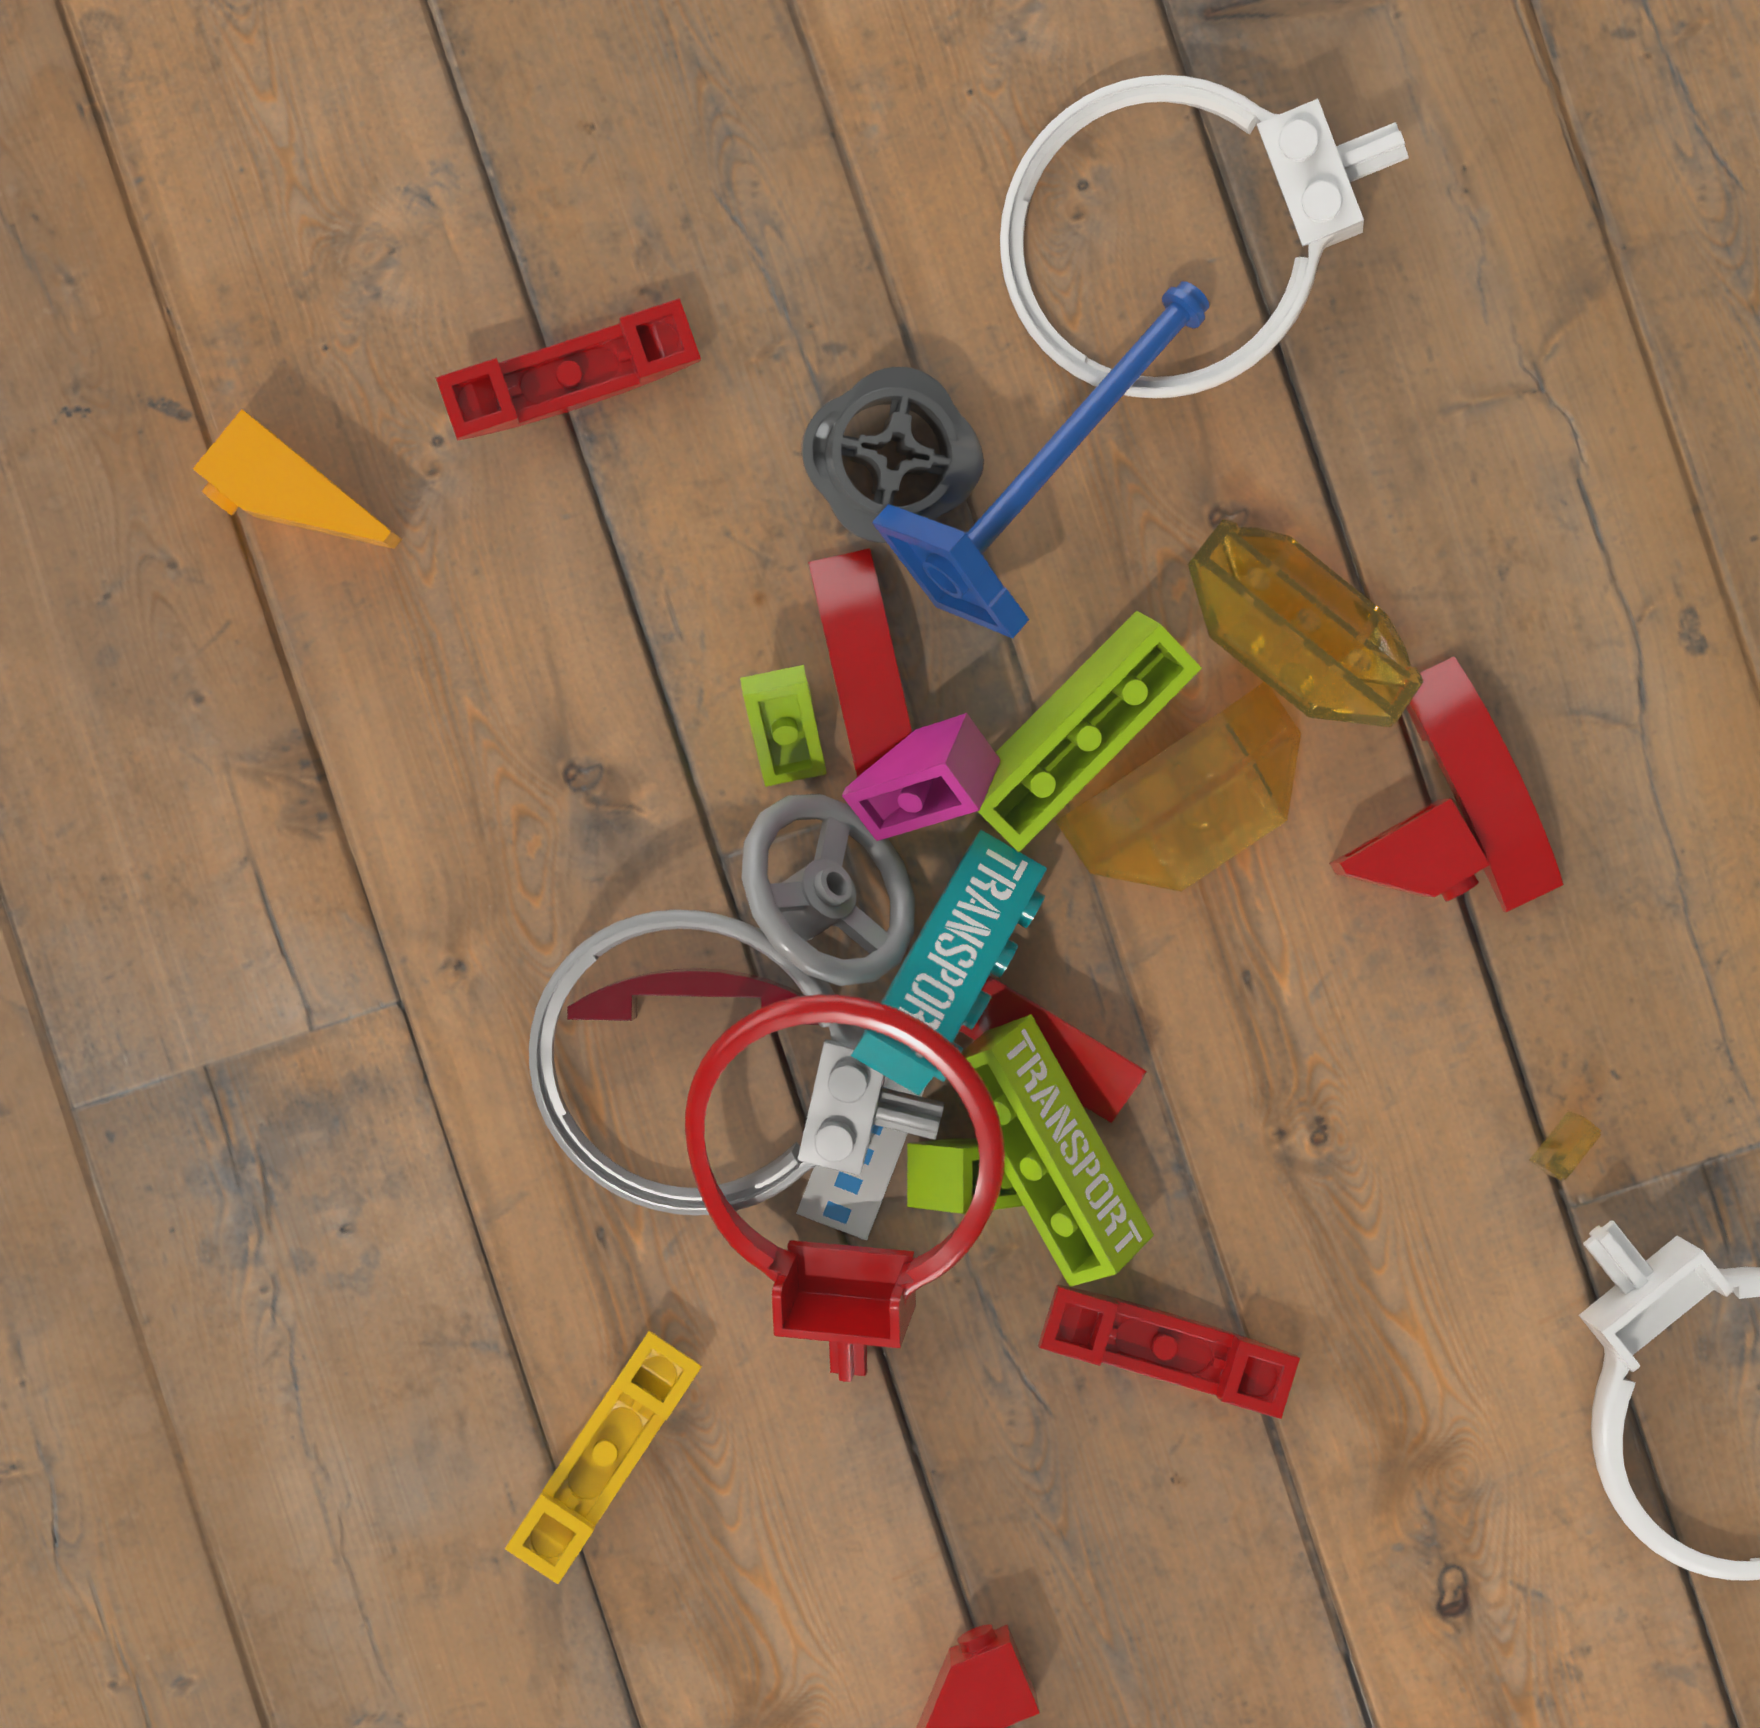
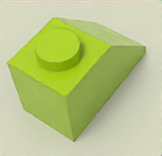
M951 1138L907 1143V1207L966 1214L975 1194L979 1176L980 1160L977 1139ZM1004 1171L1001 1191L994 1210L1024 1206Z

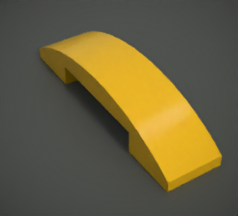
M649 1330L506 1545L505 1550L556 1584H559L593 1533L596 1524L664 1421H667L702 1368V1365Z

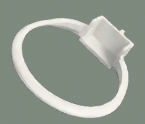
M1177 75L1142 76L1123 80L1084 96L1061 112L1037 136L1023 156L1006 195L1001 219L1000 254L1004 280L1018 317L1040 348L1072 375L1095 387L1106 377L1112 369L1089 359L1060 336L1045 317L1032 292L1024 258L1025 220L1031 197L1044 169L1056 152L1074 134L1095 119L1127 106L1150 102H1169L1200 108L1230 121L1249 135L1257 124L1302 247L1308 245L1309 257L1295 258L1289 283L1276 310L1260 331L1239 350L1213 365L1190 373L1160 377L1140 376L1124 395L1152 399L1174 398L1196 394L1217 387L1237 377L1265 357L1284 338L1296 322L1312 289L1323 250L1326 247L1363 233L1364 219L1350 182L1409 158L1403 136L1396 122L1336 146L1318 99L1282 114H1273L1225 86L1204 79Z
M1611 1220L1603 1227L1598 1225L1589 1233L1591 1237L1583 1244L1615 1283V1286L1585 1309L1579 1316L1603 1345L1605 1352L1602 1371L1595 1390L1591 1420L1593 1453L1604 1490L1618 1515L1638 1539L1671 1563L1691 1572L1713 1578L1744 1581L1760 1580V1557L1750 1558V1561L1716 1558L1685 1546L1661 1529L1637 1500L1629 1484L1623 1459L1624 1423L1628 1404L1635 1386V1382L1626 1379L1625 1376L1629 1370L1634 1372L1640 1367V1364L1633 1355L1713 1290L1725 1297L1732 1292L1739 1299L1760 1297V1267L1717 1268L1703 1250L1679 1236L1674 1237L1645 1261L1615 1221Z

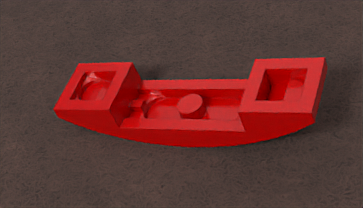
M680 298L620 317L619 324L502 362H498V359L494 358L435 378L457 441L519 427L591 405L700 362L701 357Z
M870 548L808 562L857 777L912 733Z
M1455 656L1395 684L1421 740L1428 741L1471 833L1490 863L1483 870L1503 911L1509 912L1563 886L1554 853L1523 779L1489 712Z
M1056 1285L1038 1343L1040 1349L1101 1366V1363L1109 1364L1216 1396L1221 1402L1282 1419L1300 1361V1357L1208 1324L1130 1301L1062 1285Z

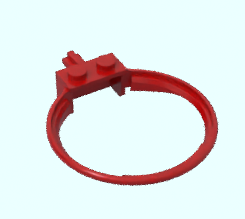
M817 994L799 996L772 1003L752 1012L732 1025L712 1044L701 1060L688 1092L685 1109V1136L690 1165L698 1191L716 1228L728 1244L747 1262L774 1282L772 1288L774 1336L829 1341L830 1373L839 1374V1381L851 1382L854 1375L866 1376L868 1373L867 1345L901 1348L916 1307V1290L941 1277L965 1256L980 1236L994 1210L1004 1177L1005 1146L999 1114L982 1078L968 1059L950 1041L923 1021L906 1012L860 997ZM811 1023H840L874 1030L907 1045L933 1064L946 1077L961 1097L974 1125L979 1148V1176L975 1194L966 1214L953 1232L937 1246L915 1258L914 1251L789 1240L787 1250H785L752 1228L734 1210L718 1186L711 1170L705 1144V1117L712 1090L724 1069L742 1050L758 1039L784 1028Z

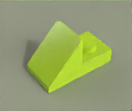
M804 665L740 678L743 698L765 787L827 774Z

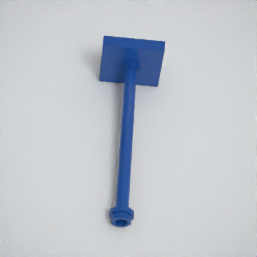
M1182 281L1177 287H1170L1163 294L1162 302L1166 309L967 533L890 504L874 519L872 524L936 608L1012 639L1025 626L1029 618L1008 589L1001 583L982 554L1184 326L1195 329L1205 320V312L1209 308V301L1201 290L1189 282Z

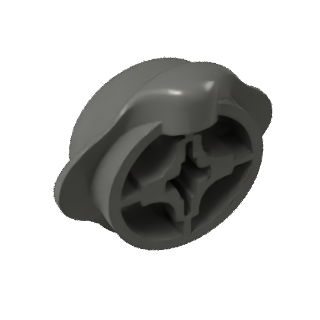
M909 367L884 368L861 379L852 389L842 396L831 400L818 410L809 422L801 442V456L806 473L816 489L827 500L836 518L854 535L876 543L887 542L872 522L888 504L893 505L894 495L899 490L903 475H922L925 472L938 474L936 483L923 500L907 506H896L935 520L944 513L958 507L968 498L977 485L984 469L983 451L977 435L968 421L957 410L947 391L930 375ZM877 405H891L889 417L884 422L881 434L876 436L860 435L858 438L844 435L849 421L857 413ZM910 410L919 415L930 426L938 441L940 454H935L934 449L922 446L914 439L911 432L912 416L909 415ZM890 440L897 442L896 452L906 456V459H908L900 462L893 470L886 468L887 458L877 454V451H875L882 449ZM841 455L850 457V461L860 463L870 471L873 478V501L862 495L851 483L845 472Z

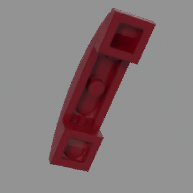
M706 968L672 969L633 976L596 990L567 1007V1020L632 1021L637 1018V995L761 998V1008L778 1001L805 995L775 981L747 973ZM819 1023L801 1024V1025H819Z

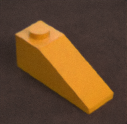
M243 409L239 411L193 467V470L208 481L202 492L230 515H233L240 507L256 518L395 549L402 540Z

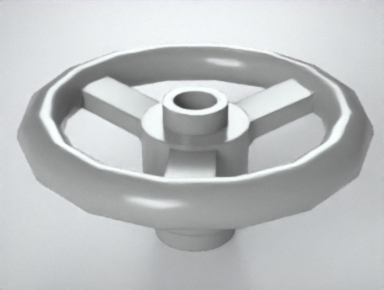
M822 794L788 795L759 813L743 843L741 879L752 917L773 948L804 974L839 986L875 982L901 962L914 934L915 896L904 861L890 840L886 838L876 841L849 804ZM795 820H821L822 826L814 861L782 883L770 884L767 876L768 854L778 831ZM849 835L865 848L882 874L890 900V920L887 932L855 905L856 890L854 883L842 867ZM836 926L865 949L869 955L864 958L842 960L817 951L806 941L813 939L829 927Z

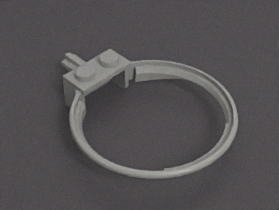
M675 909L639 914L615 922L586 939L565 958L553 973L537 1004L531 1025L529 1069L532 1088L545 1124L558 1145L586 1175L599 1185L621 1198L656 1211L680 1215H709L698 1188L665 1185L645 1179L626 1170L604 1155L576 1124L561 1094L554 1062L556 1027L561 1009L569 992L581 975L601 955L613 947L646 933L671 929H694L725 935L752 946L778 964L794 980L805 996L817 994L835 995L827 981L804 974L779 954L760 928L741 920L699 910ZM819 1023V1026L823 1028L829 1026L831 1040L825 1039L801 1146L796 1142L768 1165L742 1178L718 1186L734 1210L738 1211L774 1197L815 1166L860 1176L869 1149L874 1125L936 1140L945 1102L884 1088L886 1076L851 1056L866 1028L840 1023Z

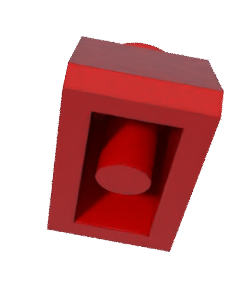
M1452 798L1436 800L1332 861L1330 865L1337 875L1422 897H1436L1441 894L1447 902L1478 885L1479 881L1475 874L1488 867L1490 863Z
M990 1624L975 1627L957 1639L958 1645L949 1648L916 1728H1006L1040 1714L1036 1692L1008 1624L995 1630Z

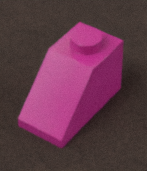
M965 713L914 730L846 786L842 797L874 839L879 841L979 811L1000 763V758L970 716Z

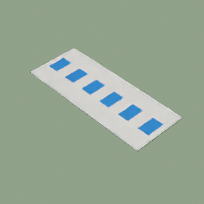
M885 1077L884 1088L918 1096ZM874 1125L869 1149L860 1176L815 1166L796 1214L867 1241L908 1133Z

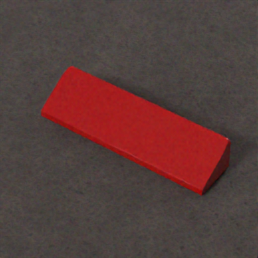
M989 975L981 989L991 995L985 1010L972 1030L962 1025L959 1031L976 1040L990 1029L1032 1014L1082 1106L1112 1123L1141 1083L1147 1071Z

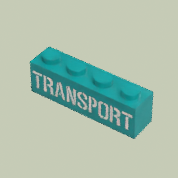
M980 830L961 859L881 1003L902 1010L923 1021L938 1031L962 1052L963 1047L953 1041L962 1025L972 1030L985 1010L991 995L981 989L990 974L1000 978L1012 960L1019 945L1009 940L1017 924L1027 929L1043 903L1045 895L1037 891L1036 888L1047 868L985 831ZM865 1029L851 1054L853 1058L918 1096L933 1076L942 1082L946 1079L922 1055L907 1045L874 1030Z

